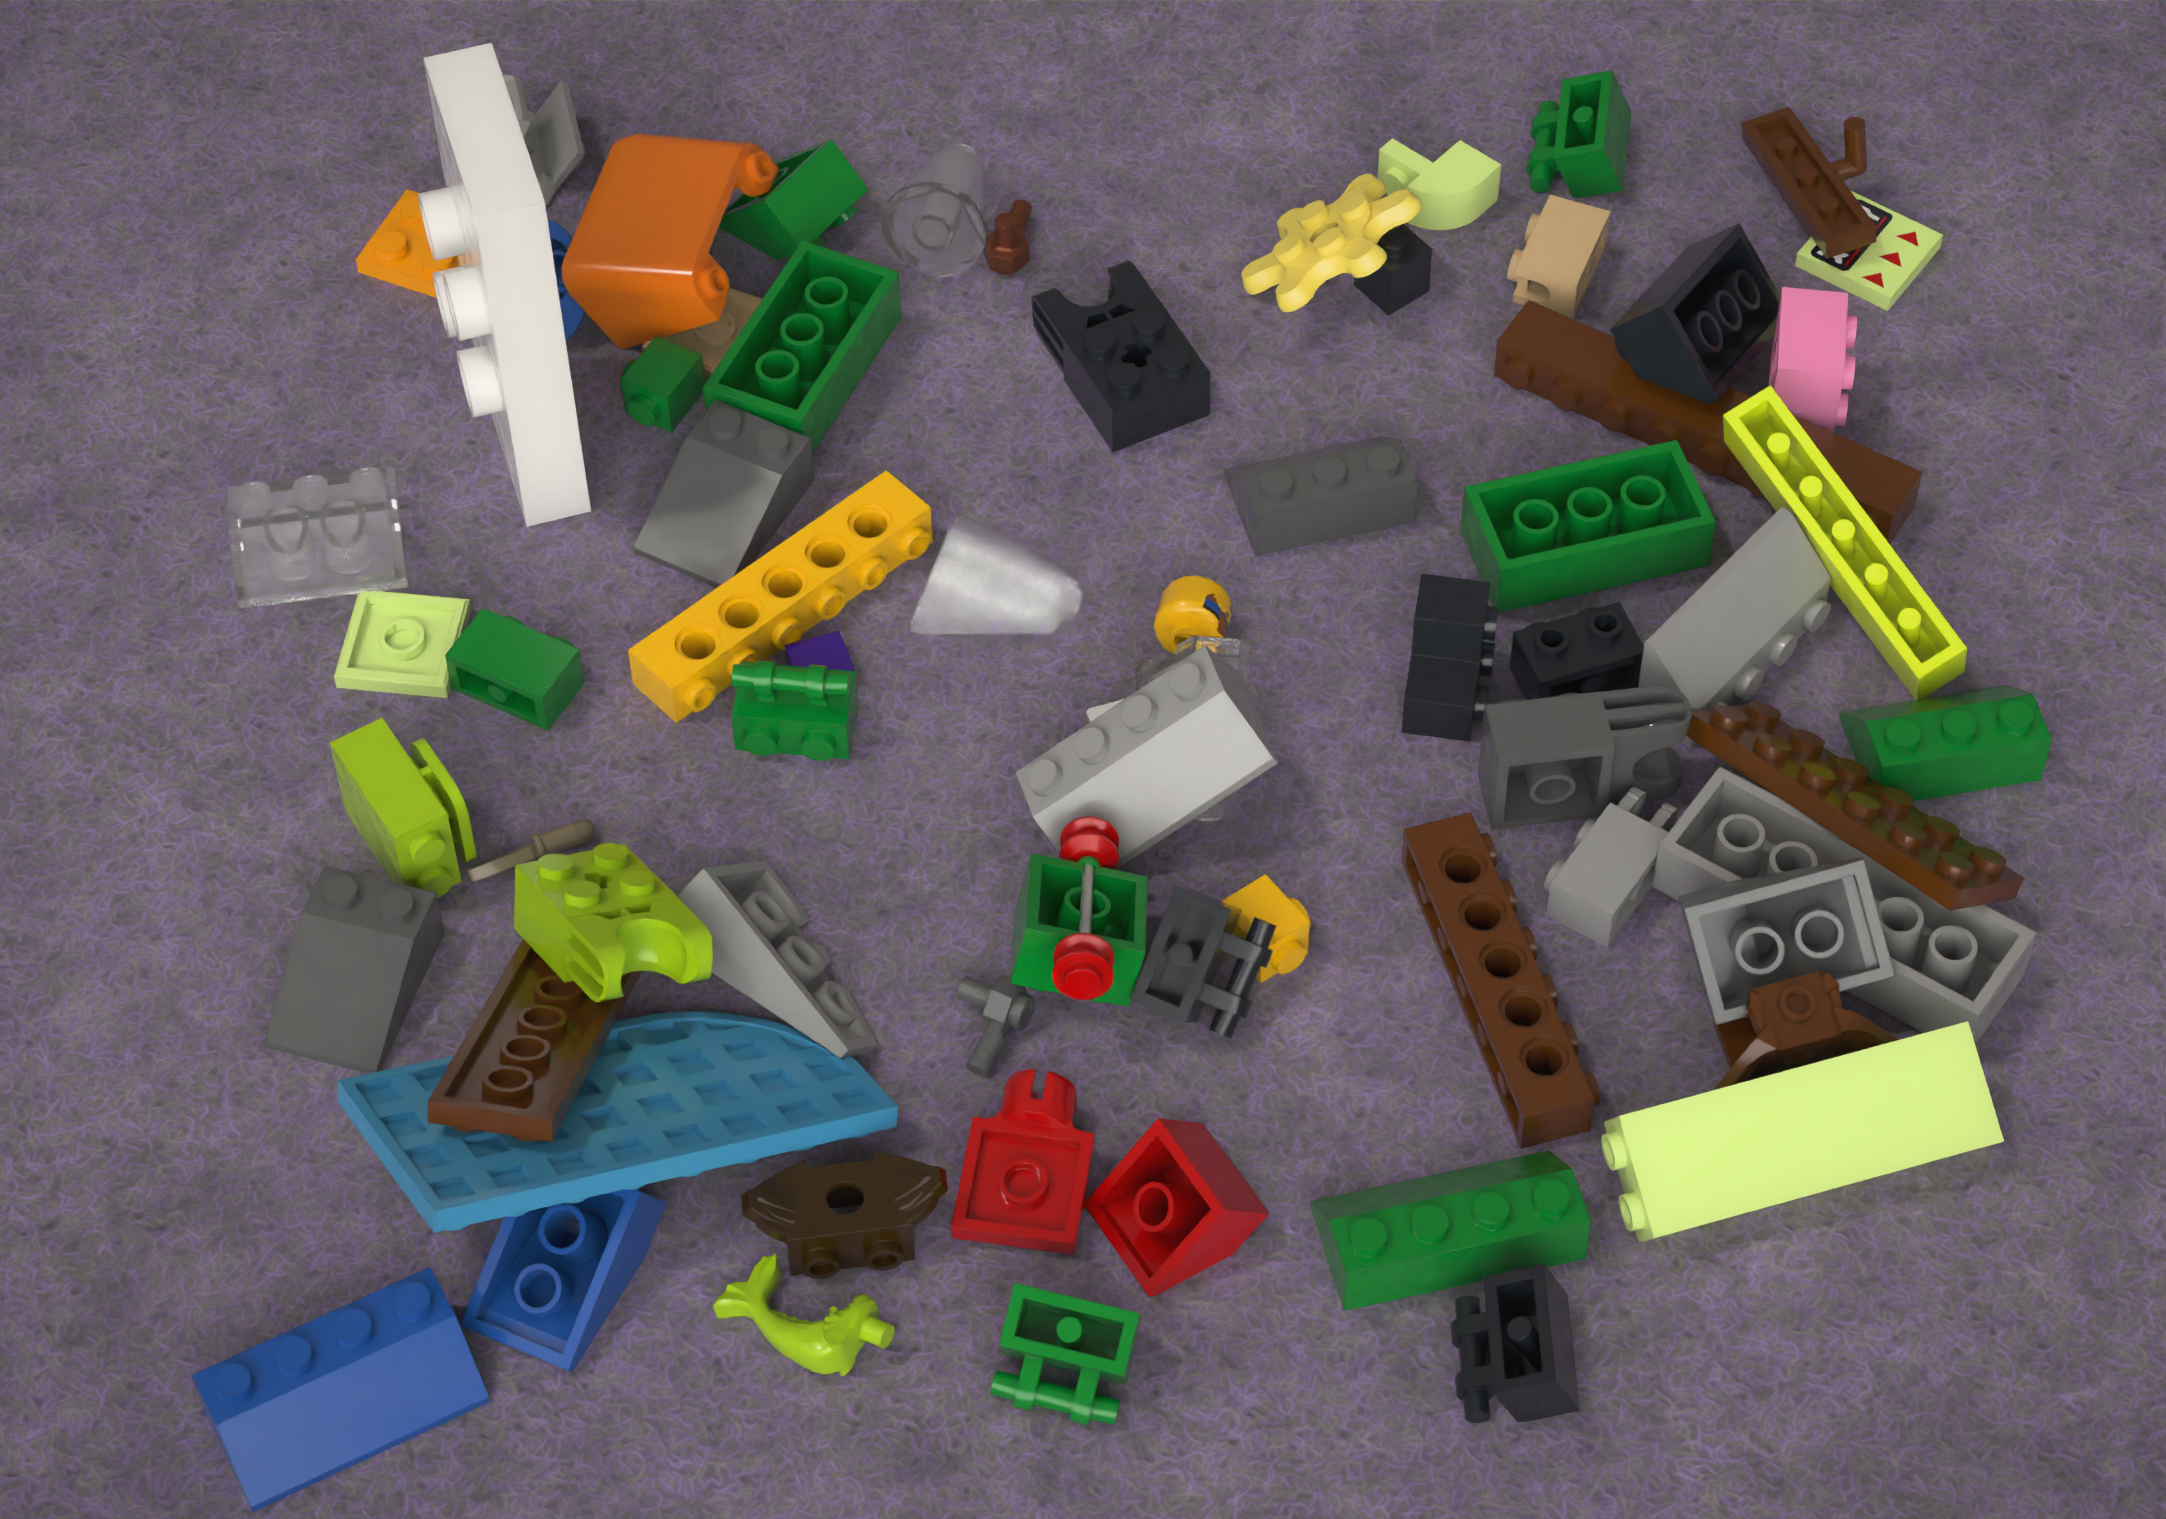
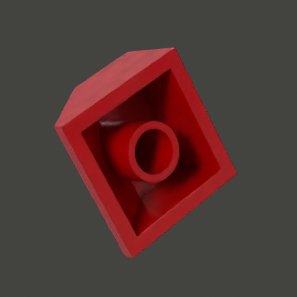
M1158 1118L1086 1200L1084 1205L1146 1294L1151 1297L1233 1255L1270 1214L1203 1123Z

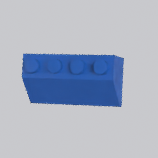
M430 1267L192 1375L204 1413L252 1512L490 1402L489 1395L456 1315Z

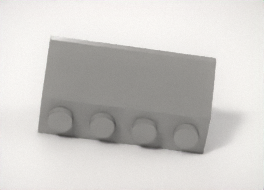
M1781 507L1644 642L1638 688L1656 685L1675 687L1689 700L1692 711L1711 709L1716 705L1732 706L1739 698L1747 701L1759 688L1764 673L1773 664L1778 667L1782 666L1792 655L1798 639L1807 630L1814 633L1822 626L1831 608V604L1827 602L1831 576L1790 511ZM1685 736L1681 743L1691 748L1696 742Z
M1204 645L1015 773L1033 818L1058 852L1061 848V832L1070 821L1080 817L1093 816L1111 823L1119 835V861L1116 867L1118 869L1279 763L1241 674Z

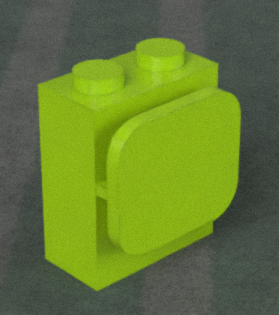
M380 718L329 742L345 812L390 880L394 883L435 892L437 898L446 894L452 886L462 882L456 854L463 863H467L477 857L469 813L457 785L427 741L420 738L410 743L412 757H410L384 719Z

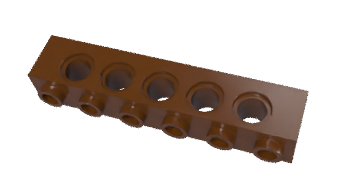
M1472 812L1405 828L1402 865L1520 1149L1590 1131L1593 1109L1600 1104L1596 1079L1590 1070L1583 1071L1577 1059L1579 1053L1578 1041L1574 1028L1569 1021L1562 1022L1556 1010L1558 999L1554 982L1548 973H1540L1535 961L1537 959V948L1534 936L1527 925L1521 927L1515 915L1517 904L1514 890L1508 879L1500 880L1495 868L1497 865L1496 851L1488 833H1480ZM1496 975L1506 976L1508 978H1499L1496 977ZM1515 1023H1523L1529 1026H1518ZM1534 1072H1545V1073H1548V1074H1550V1075L1543 1076V1075H1538V1074H1536V1073H1534Z

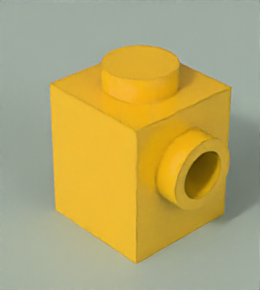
M1266 874L1222 900V902L1242 910L1233 932L1237 936L1246 939L1254 917L1277 926L1268 947L1273 950L1267 968L1260 966L1256 976L1260 983L1278 972L1282 975L1288 974L1303 962L1308 954L1309 928L1311 927L1310 917L1304 906L1296 898H1288Z

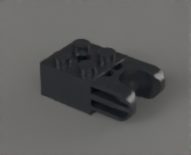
M1129 260L1107 268L1110 277L1108 301L1101 305L1087 307L1074 304L1066 299L1056 288L1044 291L1031 298L1033 326L1036 333L1063 372L1065 383L1112 452L1210 415V371L1139 270Z

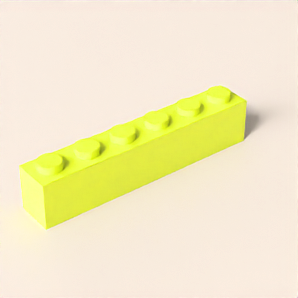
M1771 385L1723 415L1724 442L1774 510L1777 512L1783 507L1792 513L1831 576V587L1915 700L1923 699L1965 672L1967 647Z

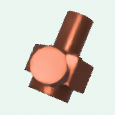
M1021 199L1015 200L1011 205L1009 213H1001L996 216L995 230L983 239V253L991 271L1010 275L1018 272L1024 265L1030 262L1029 244L1024 234L1032 212V206L1029 202Z

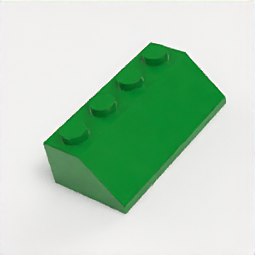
M1549 1150L1310 1201V1207L1343 1311L1481 1282L1485 1276L1540 1264L1550 1267L1583 1260L1586 1257L1591 1220L1573 1169Z

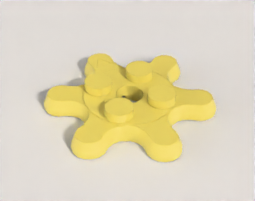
M1363 174L1355 178L1335 202L1326 206L1324 201L1318 200L1309 203L1303 208H1294L1283 214L1277 221L1281 240L1274 246L1271 253L1252 261L1242 270L1243 287L1247 294L1254 295L1279 284L1275 290L1279 309L1282 312L1295 311L1307 304L1313 298L1319 286L1326 280L1341 273H1349L1355 278H1361L1378 270L1387 259L1386 252L1377 245L1382 235L1392 228L1414 218L1422 209V202L1419 197L1407 189L1398 190L1382 198L1386 192L1384 183L1372 174Z

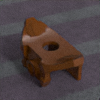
M1817 971L1752 988L1748 991L1746 1015L1744 1018L1718 1025L1715 1024V1021L1713 1022L1730 1068L1714 1090L1899 1039L1862 1015L1843 1009L1839 996V983L1826 971Z

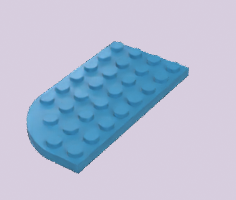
M667 1012L615 1022L552 1142L543 1140L525 1142L517 1140L511 1135L479 1130L475 1132H461L447 1125L428 1123V1100L454 1056L337 1080V1102L433 1233L444 1230H460L470 1224L505 1216L517 1217L526 1214L528 1211L562 1203H578L588 1197L623 1189L635 1190L646 1184L680 1176H696L706 1170L737 1163H753L763 1157L794 1150L805 1151L812 1149L816 1145L846 1138H862L872 1132L896 1127L898 1105L850 1055L840 1058L796 1028L755 1017L719 1012Z

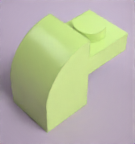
M1393 138L1379 149L1377 178L1386 186L1385 193L1390 195L1398 190L1407 189L1419 197L1422 202L1420 212L1407 222L1411 225L1429 230L1459 228L1473 222L1498 200L1501 164L1461 140L1434 163Z

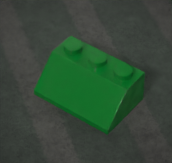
M2008 685L1840 712L1839 717L1856 762L1869 770L1868 777L1884 787L1896 788L1907 793L1914 801L2041 780L2052 741L2034 694Z

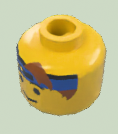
M1183 576L1172 581L1163 591L1153 625L1157 640L1164 649L1184 659L1204 645L1216 653L1224 644L1233 612L1230 596L1221 585L1212 579L1202 576Z

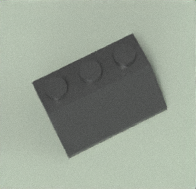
M1379 436L1224 469L1225 479L1255 556L1415 522L1418 479L1401 439Z

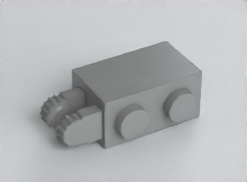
M1634 786L1617 806L1610 802L1597 821L1588 819L1584 823L1576 837L1573 853L1567 861L1560 858L1554 863L1544 883V890L1549 892L1546 916L1607 948L1651 890L1659 844L1672 829L1679 813V809L1665 803L1655 813L1650 822L1638 817L1643 810L1646 793Z

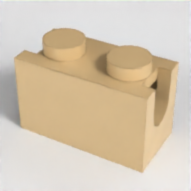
M1549 195L1541 214L1533 213L1529 219L1524 243L1526 244L1524 250L1516 249L1512 255L1507 273L1508 280L1517 282L1512 302L1525 305L1530 300L1574 319L1607 247L1611 211Z

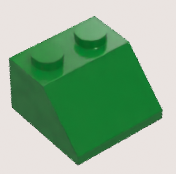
M829 139L778 160L775 164L779 169L770 190L756 197L747 196L742 193L727 206L719 228L775 260H780L793 255L802 240L821 246L825 241L821 234L830 225L832 228H835L851 218L858 210L854 203L869 189L835 142Z

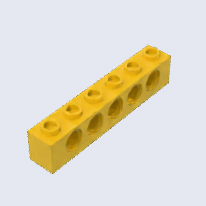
M887 470L628 649L633 685L676 723L692 712H700L706 709L717 694L732 684L734 664H742V662L756 663L757 660L765 661L779 650H785V645L798 642L803 633L823 619L830 620L838 615L845 604L865 589L872 590L879 586L887 574L903 562L920 557L926 551L929 544L933 542L931 507Z

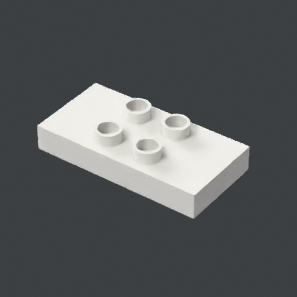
M488 43L425 57L423 59L446 187L419 193L418 199L427 240L434 261L458 256L459 267L433 272L432 276L442 321L448 338L457 336L459 341L470 338L473 340L474 348L457 351L459 370L471 415L475 418L492 414L526 527L590 512L591 506L545 201L493 45Z

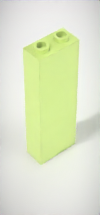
M1968 1021L1617 1116L1604 1121L1607 1133L1601 1137L1605 1160L1612 1171L1618 1170L1624 1194L1619 1196V1208L1623 1222L1630 1232H1636L1639 1242L2004 1142Z

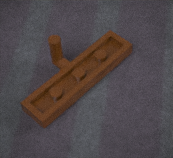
M1790 107L1742 122L1743 141L1827 259L1877 242L1876 225L1844 183V180L1859 176L1867 169L1865 121L1862 118L1851 117L1844 121L1845 158L1831 163Z

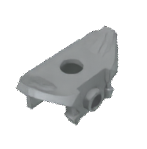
M503 75L525 144L531 153L529 156L545 201V206H547L568 175L579 168L585 155V146L581 141L576 119V108L573 106L569 85L561 80L540 109L534 112L527 108L521 78L514 75Z

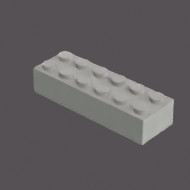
M1719 767L1659 844L1652 887L1679 901L1678 896L1735 880L1863 858L1895 977L1845 991L1923 1033L1968 1021L1976 1045L2025 975L2037 932L1985 905L1949 911L1779 797Z

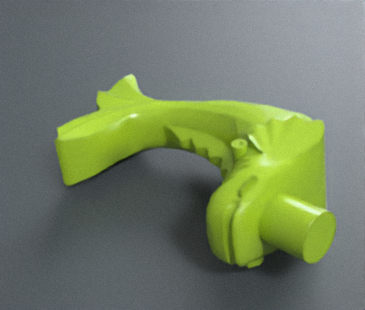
M775 1253L761 1258L755 1265L748 1281L727 1284L726 1291L713 1304L717 1318L745 1316L752 1319L765 1338L781 1354L805 1369L820 1374L839 1372L841 1376H845L852 1369L857 1354L866 1342L885 1349L891 1343L895 1332L894 1325L878 1319L880 1314L877 1303L871 1296L866 1294L856 1296L852 1303H848V1306L844 1307V1310H837L835 1306L830 1307L828 1316L823 1320L813 1322L806 1319L799 1320L796 1317H788L786 1313L770 1309L768 1306L769 1301L780 1284L782 1270Z

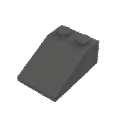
M715 400L687 435L633 546L634 553L718 588L752 564L814 482L811 438Z
M1863 858L1735 880L1678 896L1709 1011L1716 1025L1744 1018L1746 1015L1748 991L1763 985L1817 971H1826L1839 983L1840 992L1895 977Z
M324 866L301 913L264 1041L265 1047L368 1074L381 1071L445 933L437 894L407 885Z

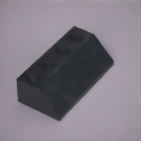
M1738 223L1687 247L1616 322L1610 331L1614 336L1618 353L1625 361L1629 362L1637 377L1710 404L1719 400L1774 336L1781 295L1743 228Z

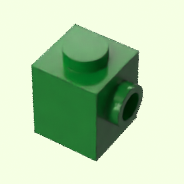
M655 336L636 360H631L622 372L620 388L623 390L626 414L642 425H655L672 433L704 393L705 375L702 354Z

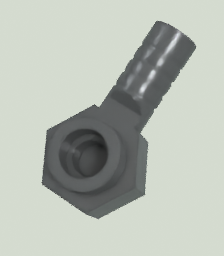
M1004 975L993 987L965 976L957 991L958 999L984 1009L982 1014L983 1021L981 1023V1030L984 1034L974 1049L966 1068L985 1078L988 1077L1000 1051L1004 1047L1006 1034L1012 1028L1020 1031L1023 1030L1028 1024L1035 1006V998L1028 995L1026 987L1010 984V978Z

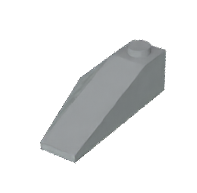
M766 860L703 868L680 892L677 897L706 925L712 936L713 974L840 1058L869 1053L875 1049L878 1042L850 992L841 984L829 981L823 971L825 966L832 961L825 947L819 944L812 946L802 933L799 926L804 925L809 920L804 909Z

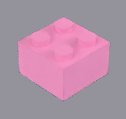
M1782 287L1770 356L1768 386L1771 385L1792 415L1834 433L1835 426L1845 427L1849 395L1841 393L1842 389L1852 390L1855 357L1850 356V353H1846V349H1854L1857 316L1847 315L1848 293Z

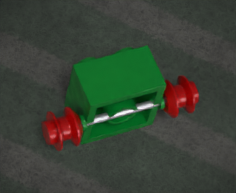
M1093 816L1076 818L1070 821L1061 832L1059 858L1034 853L1030 855L1015 907L1010 984L1029 987L1036 991L1060 993L1077 1000H1091L1097 1003H1111L1129 1007L1130 998L1146 952L1148 876L1115 870L1119 861V835L1111 823Z

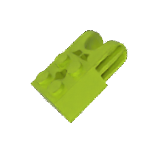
M604 843L597 845L590 851L569 855L547 854L540 857L538 861L515 865L514 929L564 983L574 981L594 1002L624 997L621 977L623 974L634 971L658 972L672 978L679 984L710 979L713 947L709 929L625 844Z

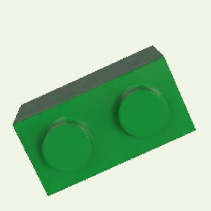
M484 608L479 611L445 655L451 688L547 731H549L585 683L580 651L570 642L561 637L547 636L526 627L520 620L512 616L503 617Z

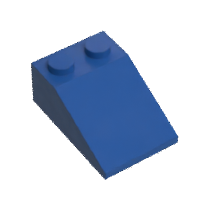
M623 1189L588 1197L578 1203H562L528 1211L526 1214L517 1217L505 1216L460 1326L573 1372L643 1262L667 1202L638 1190Z

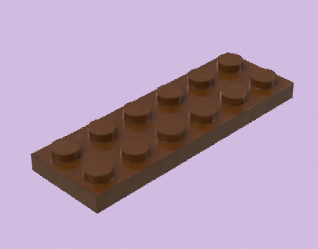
M1749 701L1745 705H1716L1711 709L1692 711L1690 728L1686 734L1688 738L1949 911L2016 898L2024 877L2005 866L2007 861L2001 854L1986 847L1974 846L1959 836L1960 829L1956 825L1943 818L1928 816L1914 807V799L1910 795L1896 788L1884 787L1868 777L1869 770L1865 766L1848 758H1839L1824 748L1825 742L1822 738L1809 731L1791 727L1780 719L1781 713L1771 705L1760 701Z
M523 939L428 1100V1123L447 1125L461 1132H475L479 1130L511 1135L515 1139L525 1142L539 1140L552 1142L642 971H634L622 975L621 985L624 997L594 1002L574 981L564 983Z

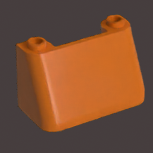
M642 133L616 140L610 149L563 259L562 279L567 291L619 349H627L647 341H652L655 336L663 338L719 321L727 300L729 279L725 270L709 254V250L733 190L739 188L744 194L751 197L765 194L772 187L779 168L762 148L750 142Z

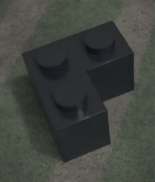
M1421 574L1414 616L1412 653L1404 696L1402 733L1470 742L1473 720L1483 722L1484 707L1487 705L1489 687L1479 686L1480 676L1491 677L1496 643L1485 642V640L1495 641L1499 607L1488 606L1490 582Z

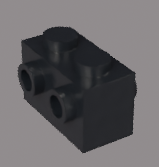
M1616 602L1599 608H1586L1577 614L1546 623H1533L1524 629L1514 631L1510 669L1526 700L1556 697L1565 693L1582 694L1638 688L1644 646L1621 603Z

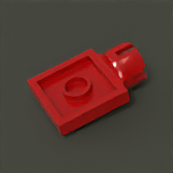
M1036 1069L1018 1071L1010 1076L1006 1082L1001 1109L997 1115L989 1118H972L951 1223L952 1238L1075 1255L1095 1150V1133L1084 1132L1073 1126L1077 1094L1072 1082L1059 1074L1047 1071L1043 1098L1038 1099V1093L1033 1092Z

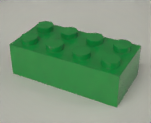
M802 240L703 386L706 411L715 400L721 401L811 438L813 454L902 317L899 272Z
M1677 440L1465 486L1461 519V533L1482 581L1490 582L1489 598L1493 606L1499 607V613L1709 566L1716 526L1714 516Z

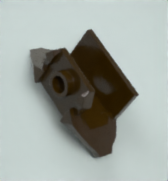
M874 1151V1159L815 1167H807L806 1160H803L775 1174L757 1187L747 1190L741 1196L744 1217L754 1222L757 1228L764 1234L787 1244L791 1276L805 1274L810 1278L822 1279L835 1275L840 1269L867 1266L872 1270L885 1271L896 1268L903 1261L915 1260L913 1227L933 1212L938 1205L939 1199L948 1191L946 1170L939 1166H930L909 1158ZM862 1205L857 1211L850 1214H839L831 1210L832 1208Z

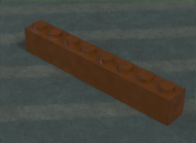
M1530 300L1527 301L1497 340L1494 376L1504 380L1509 386L1515 389L1527 390L1551 401L1562 410H1572L1599 422L1609 431L1621 432L1649 446L1677 440L1687 462L1696 465L1706 474L1723 477L1747 488L1758 497L1766 498L1724 442L1723 415L1751 398L1750 396L1729 387L1719 400L1707 404L1639 378L1629 362L1625 361L1618 353L1613 336ZM1794 416L1890 544L1916 505L1922 471Z

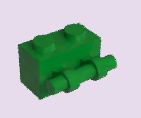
M1612 70L1562 79L1559 105L1550 100L1540 103L1538 114L1533 118L1530 134L1531 138L1535 141L1534 150L1529 153L1526 166L1527 173L1530 176V188L1532 191L1537 193L1549 191L1551 179L1556 176L1558 171H1560L1572 197L1581 198L1623 191L1631 109Z
M757 660L756 663L742 662V664L733 665L732 687H737L731 714L735 750L748 751L758 756H768L773 753L803 755L817 761H825L830 758L849 759L859 707L856 671L828 669V666L809 664L808 667L776 665L775 661Z
M1014 1283L999 1347L1003 1355L1024 1361L1020 1375L996 1370L990 1395L1013 1400V1407L1031 1412L1034 1406L1070 1414L1069 1421L1089 1425L1090 1419L1115 1425L1121 1400L1097 1395V1389L1100 1379L1127 1384L1141 1327L1140 1313ZM1044 1365L1079 1373L1076 1389L1041 1381Z

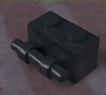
M1175 887L1130 1000L1184 1023L1197 1022L1204 1003L1217 1007L1209 1030L1224 1037L1232 1038L1239 1018H1246L1253 1001L1248 999L1260 966L1267 968L1273 950L1268 947L1277 926L1254 917L1246 939L1233 934L1242 912L1241 909L1188 887ZM1227 952L1237 956L1238 959L1226 989L1213 985V981L1223 956Z
M1545 1264L1483 1277L1486 1312L1481 1313L1478 1297L1462 1296L1455 1300L1456 1319L1452 1321L1450 1328L1452 1345L1459 1348L1461 1372L1455 1376L1457 1398L1464 1401L1466 1421L1482 1423L1491 1418L1489 1399L1494 1395L1517 1422H1528L1580 1411L1568 1294ZM1488 1343L1490 1345V1365H1486L1484 1346Z

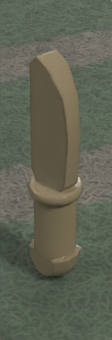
M584 818L541 835L533 834L531 836L533 843L470 866L467 871L471 882L481 880L537 857L556 854L586 843L594 837V824Z

